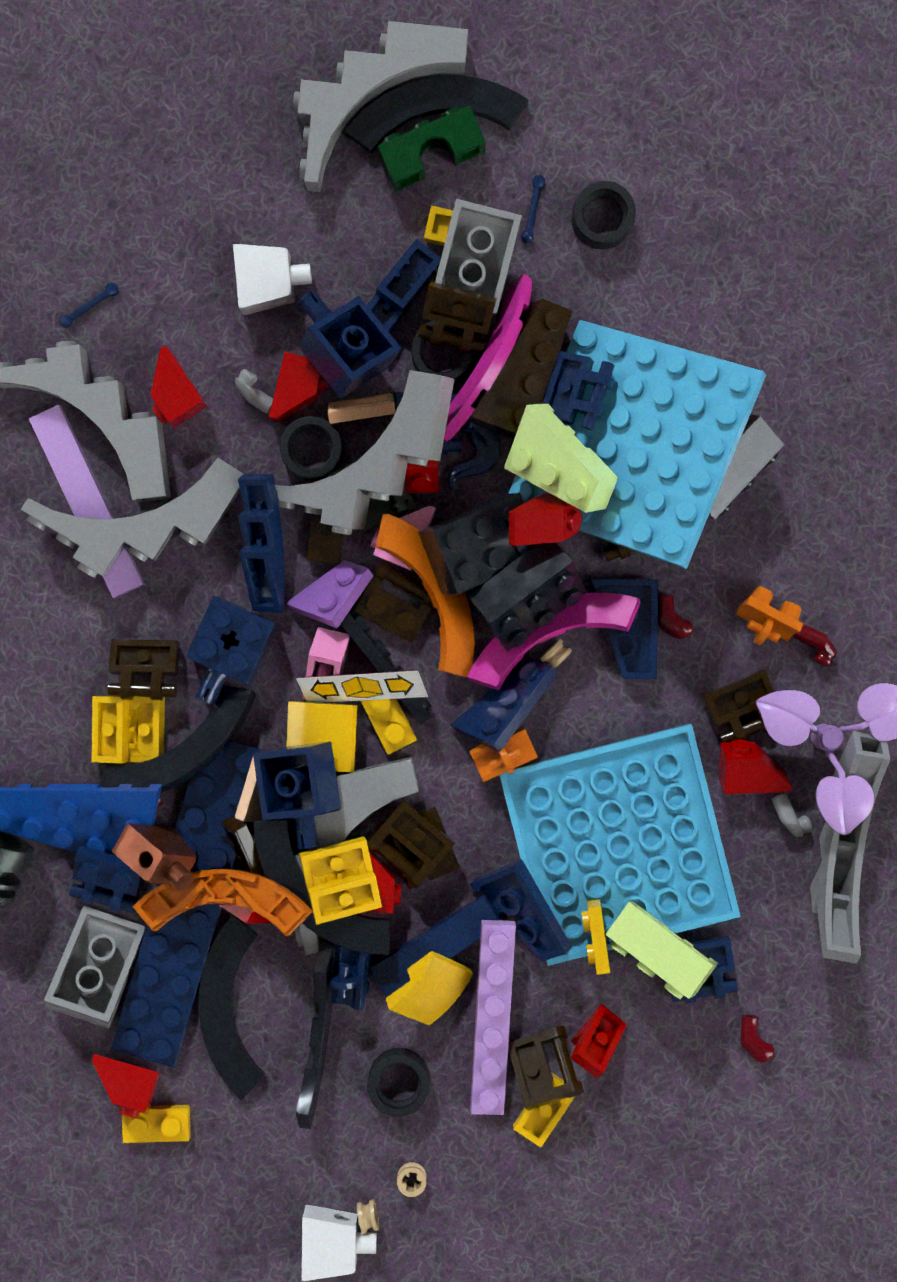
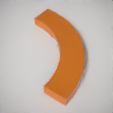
M383 514L375 547L393 555L408 568H412L422 579V584L434 608L438 610L441 627H439L441 645L438 671L467 678L474 663L475 643L471 610L466 593L463 592L458 595L442 594L418 533L420 530L400 518L390 514Z
M211 869L191 872L194 877L193 882L185 890L179 891L173 885L161 884L144 895L132 906L152 931H158L177 915L201 905L216 903L238 905L251 909L253 912L266 918L285 936L291 935L313 912L298 896L277 882L255 873L233 869Z

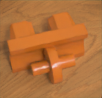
M762 586L757 587L739 605L735 614L749 621L747 628L756 633L753 640L754 643L762 645L766 638L774 643H777L780 638L788 642L795 633L798 634L804 624L798 621L801 607L793 602L785 601L781 604L779 610L769 605L773 593Z
M524 726L514 732L500 752L483 744L469 751L483 782L507 771L511 774L515 772L514 768L538 758Z

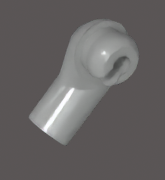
M243 369L239 377H235V387L248 403L269 415L273 398L254 387L257 376L251 371Z
M787 793L771 799L780 822L793 836L803 837V834L812 831V824L807 816L797 818Z

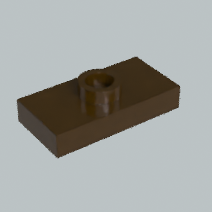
M311 514L307 561L340 564L343 534L332 532V525L320 523L321 515Z
M233 816L222 821V826L242 871L266 877L258 856L255 837L250 834L247 825Z

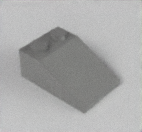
M456 199L435 283L497 298L491 322H496L522 215Z
M83 906L45 996L44 1003L46 1008L109 1029L125 989L146 926Z

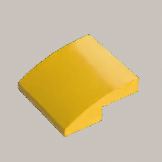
M92 696L91 762L140 763L164 754L165 697L160 701L151 700V697H134L133 700H122L121 696Z
M288 701L286 747L331 741L335 771L354 772L357 705Z
M365 837L299 853L316 925L382 907L376 875L372 869Z
M431 951L407 968L410 981L385 999L389 1010L426 1025H431L455 1003L469 983L473 973L471 968Z

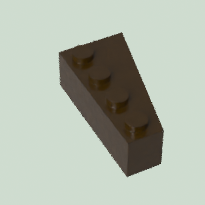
M545 299L529 304V307L524 310L519 319L523 322V326L507 361L489 391L482 389L471 405L475 411L467 422L504 436L515 438L526 405L542 404L572 310Z

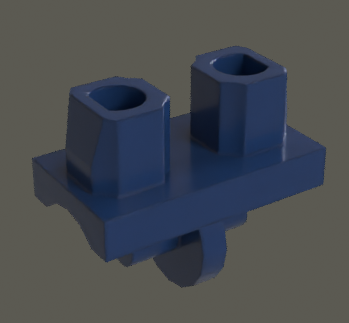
M336 945L334 972L328 978V985L332 987L331 1003L348 1005L358 1011L365 1007V997L369 989V982L367 981L368 966L371 962L372 954Z

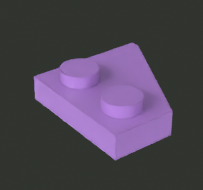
M343 560L290 599L287 605L293 612L338 628L374 575L367 567Z

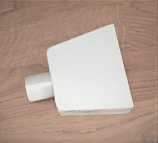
M233 244L238 305L243 315L295 302L293 286L312 284L310 264L291 265V256L288 249Z
M305 1205L302 1217V1281L353 1274L356 1271L357 1254H376L377 1233L367 1232L362 1234V1232H358V1214Z

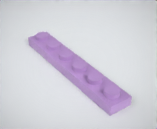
M481 920L470 1100L471 1114L504 1115L516 934L515 921Z

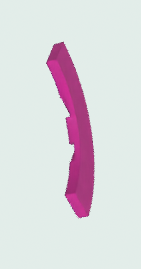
M524 273L502 296L499 317L490 341L472 374L450 403L444 440L447 442L452 439L473 414L475 409L471 405L482 389L489 391L516 343L523 326V322L519 318L523 308L526 310L529 307L532 293V279Z
M585 593L575 605L566 607L555 616L550 624L538 628L528 636L523 644L513 647L508 652L494 637L475 661L467 678L471 682L499 691L509 673L529 649L538 643L542 644L553 637L566 633V630L586 626V628H611L629 632L641 604L640 599L615 593Z

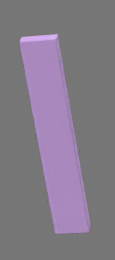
M56 405L29 418L74 516L114 519L62 406ZM127 545L107 576H103L112 598H117L145 585L131 553L128 552Z

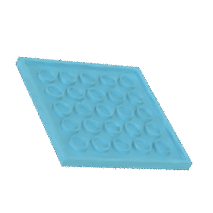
M579 320L567 352L590 357L594 361L591 370L593 372H599L602 361L614 364L615 367L611 376L614 381L611 389L606 391L602 403L604 411L602 417L597 419L594 430L581 427L584 414L577 413L573 425L563 424L565 426L569 425L574 430L576 438L586 448H591L618 477L606 509L587 513L579 509V512L582 514V523L579 531L687 569L766 374L762 370ZM586 385L582 400L589 402L594 385ZM516 475L508 494L520 492L523 502L526 503L542 493L549 492Z
M689 723L514 768L515 772L511 774L507 771L499 775L520 858L526 865L572 945V948L566 954L546 960L548 966L587 956L586 944H592L591 931L584 932L581 911H588L587 901L600 899L605 934L628 902H634L668 926V929L674 933L741 917L692 724ZM605 935L607 951L613 950L609 945L612 939Z

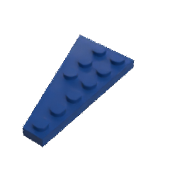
M19 784L18 787L0 786V831L72 852H77L80 846L115 855L112 850L127 823L154 826L162 784H150L148 788L133 787V784H120L119 787H101L99 784H49L47 787H32V784Z

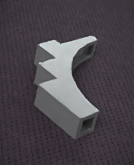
M388 21L387 34L381 33L379 54L345 50L343 63L338 62L336 83L301 80L300 92H294L293 112L298 113L301 124L310 125L304 126L303 146L308 147L307 158L301 159L299 173L300 180H304L307 191H321L325 167L335 143L349 122L368 103L388 90L415 79L435 75L465 74L468 29Z
M61 341L56 343V347L46 348L47 362L43 358L25 360V365L12 366L10 362H0V388H21L44 392L65 400L85 413L102 430L116 450L126 472L133 501L142 503L171 499L161 421L156 416H152L151 412L132 414V419H128L125 386L110 376L94 378V383H91L86 349L76 344L75 341Z
M410 370L402 400L391 423L378 441L358 461L336 475L309 484L294 486L275 485L279 507L294 509L295 504L305 506L304 512L321 515L320 523L332 525V532L351 535L352 529L365 530L370 498L389 501L390 495L402 496L407 463L427 466L428 460L440 461L454 379L442 375Z
M217 458L204 476L181 496L157 509L131 517L114 519L81 518L54 511L29 498L21 510L29 514L26 520L44 531L48 526L58 532L55 538L72 549L76 544L79 545L72 558L80 562L77 567L78 569L95 578L97 574L107 576L127 544L131 546L128 552L140 560L146 562L149 557L156 561L176 528L181 529L178 536L192 545L196 546L198 541L206 545L239 493L238 478L243 473Z
M853 730L839 763L845 771V777L857 775L868 782L872 788L875 803L882 779L890 762L887 741L876 740L870 733ZM835 769L833 776L839 778L838 772ZM873 807L869 815L849 834L843 835L838 833L827 822H825L820 833L819 841L822 862L812 881L810 892L812 910L814 913H818L823 958L857 964L861 957L859 936L860 880L863 854Z
M412 757L356 769L354 772L336 774L341 808L314 816L319 846L294 851L301 869L299 853L343 842L349 833L374 811L393 800L419 792ZM301 923L295 930L298 946H304L306 955L318 953L319 946L322 944L321 936Z

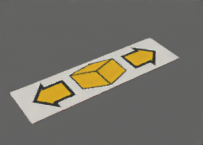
M418 670L296 678L306 701L312 703L428 697Z

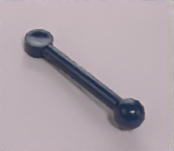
M536 175L532 180L534 191L526 230L521 234V239L524 243H530L534 239L532 228L540 190L545 186V178L542 175Z
M113 282L108 283L105 286V291L70 315L61 316L59 320L60 325L64 328L70 327L73 320L108 296H116L119 292L118 286Z

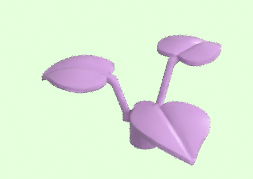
M879 683L865 689L857 702V712L865 721L839 728L829 724L817 726L813 724L820 715V707L816 700L805 692L782 690L759 698L756 701V705L761 714L765 729L774 741L785 746L799 745L806 741L811 730L813 745L825 751L826 757L832 762L839 778L827 776L820 780L816 789L817 806L822 817L831 828L840 834H849L869 815L874 804V794L871 786L862 777L857 775L845 777V771L835 757L834 751L842 746L844 741L843 734L869 727L871 735L876 740L890 741L897 738V685Z

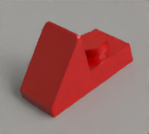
M603 1004L599 1005L572 1038L571 1042L576 1047L570 1058L597 1079L604 1074L627 1024Z

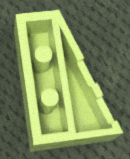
M548 403L526 405L504 468L585 513L606 509L618 477L591 448H586L576 438L574 430L569 425L565 426L553 413L555 410Z
M628 902L605 934L612 939L609 945L623 956H626L628 953L639 960L636 965L639 969L652 978L657 974L667 982L664 986L665 989L679 999L683 996L688 999L695 996L718 964L711 957L709 959L693 947V944L686 939L680 938L668 929V926L634 902Z

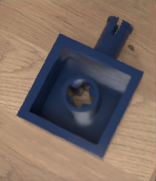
M315 290L307 292L298 301L299 306L305 310L314 322V324L308 327L298 347L340 399L388 369L402 349L360 296L333 312L330 311Z
M213 596L186 654V658L206 666L205 669L208 670L195 697L215 705L226 678L230 679L231 677L246 685L252 684L279 624L221 597ZM236 632L235 638L240 641L239 645L229 648V641L226 640V636L233 635Z
M331 741L278 747L253 753L262 820L294 819L298 849L319 846L314 816L341 808Z

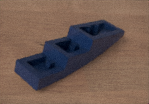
M417 239L376 288V294L367 304L389 333L393 331L439 267L441 261L440 256Z
M243 474L238 478V483L245 510L238 517L245 547L239 551L252 610L282 613L285 601L284 549L273 474Z
M484 894L437 921L428 930L403 943L398 950L373 963L369 971L387 997L410 981L407 968L428 953L434 951L450 959L480 939L481 920L501 919Z

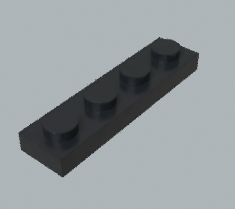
M348 612L341 625L378 672L405 671L400 665L394 668L387 658L391 653L380 639L374 643L367 631L371 628L359 613L353 616L351 612ZM426 697L400 698L420 725L431 717L428 710L432 705Z

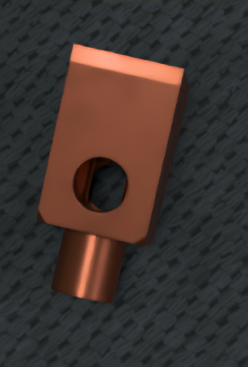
M127 823L112 852L146 882L173 885L179 891L188 888L194 878L190 870L196 862V854L179 833L170 827Z

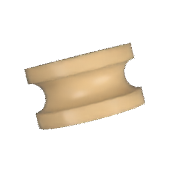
M559 639L542 655L540 660L542 662L547 661L555 669L572 652V649L570 647L565 648L563 646L564 641Z
M409 1162L404 1164L398 1171V1189L407 1197L420 1195L426 1187L427 1175L425 1169L420 1164ZM410 1172L416 1173L417 1180L420 1183L414 1182V1186H408L407 1179L403 1177L405 1175L409 1177Z
M369 1200L367 1205L358 1202L357 1214L362 1234L367 1233L369 1228H373L374 1231L379 1230V1218L375 1200Z

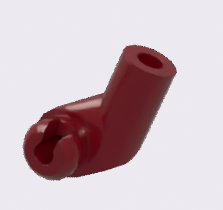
M673 595L658 596V623L660 627L673 638L683 639L689 637L693 632V624L674 613Z
M804 624L798 634L795 633L794 638L818 650L814 656L815 662L826 667L831 665L832 659L836 658L837 650L826 634Z
M742 1015L741 1046L757 1062L765 1063L767 1060H771L775 1053L774 1047L771 1043L764 1042L757 1035L759 1017L755 1015Z

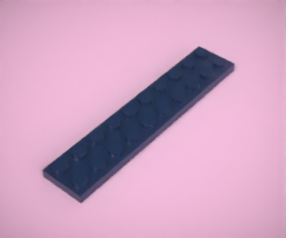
M229 739L222 747L224 748L222 753L207 767L189 779L175 830L196 854V862L190 873L201 870L234 868L236 855L222 826V821L230 816L235 817L253 753L264 751V749ZM206 904L189 909L168 921L158 931H152L147 925L111 1050L173 1068L176 1066L200 985L205 960L210 951L222 907L217 904Z

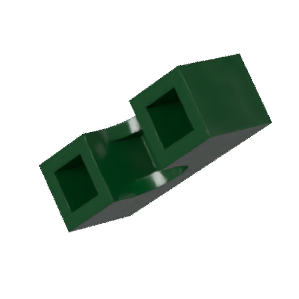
M470 105L462 109L460 106L453 107L447 110L442 118L432 122L430 120L421 121L412 128V131L400 135V133L392 134L386 137L382 144L378 145L380 159L395 192L425 179V169L421 162V156L429 148L441 147L448 151L455 166L485 153L486 141Z

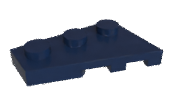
M592 579L596 593L624 594L640 599L641 604L629 632L608 628V632L623 679H657L658 580Z
M528 658L507 676L499 691L490 690L450 724L451 727L458 733L500 752L557 676V672L550 665Z
M523 860L478 877L469 884L477 893L481 890L491 900V905L498 915L502 912L509 921H515L516 935L541 962L566 954L572 948Z

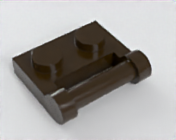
M382 560L354 612L412 643L433 604L423 585L390 567L391 563ZM385 579L423 600L420 608L417 609L379 588L382 580Z
M404 799L367 842L368 848L372 852L376 850L410 879L408 882L415 888L419 887L455 844L452 839ZM389 833L424 862L419 869L384 840Z
M556 1026L508 1043L523 1103L528 1111L564 1098L578 1096L584 1092L582 1082L577 1081L566 1045L567 1033L564 1026ZM548 1043L553 1044L564 1084L555 1087L543 1046Z

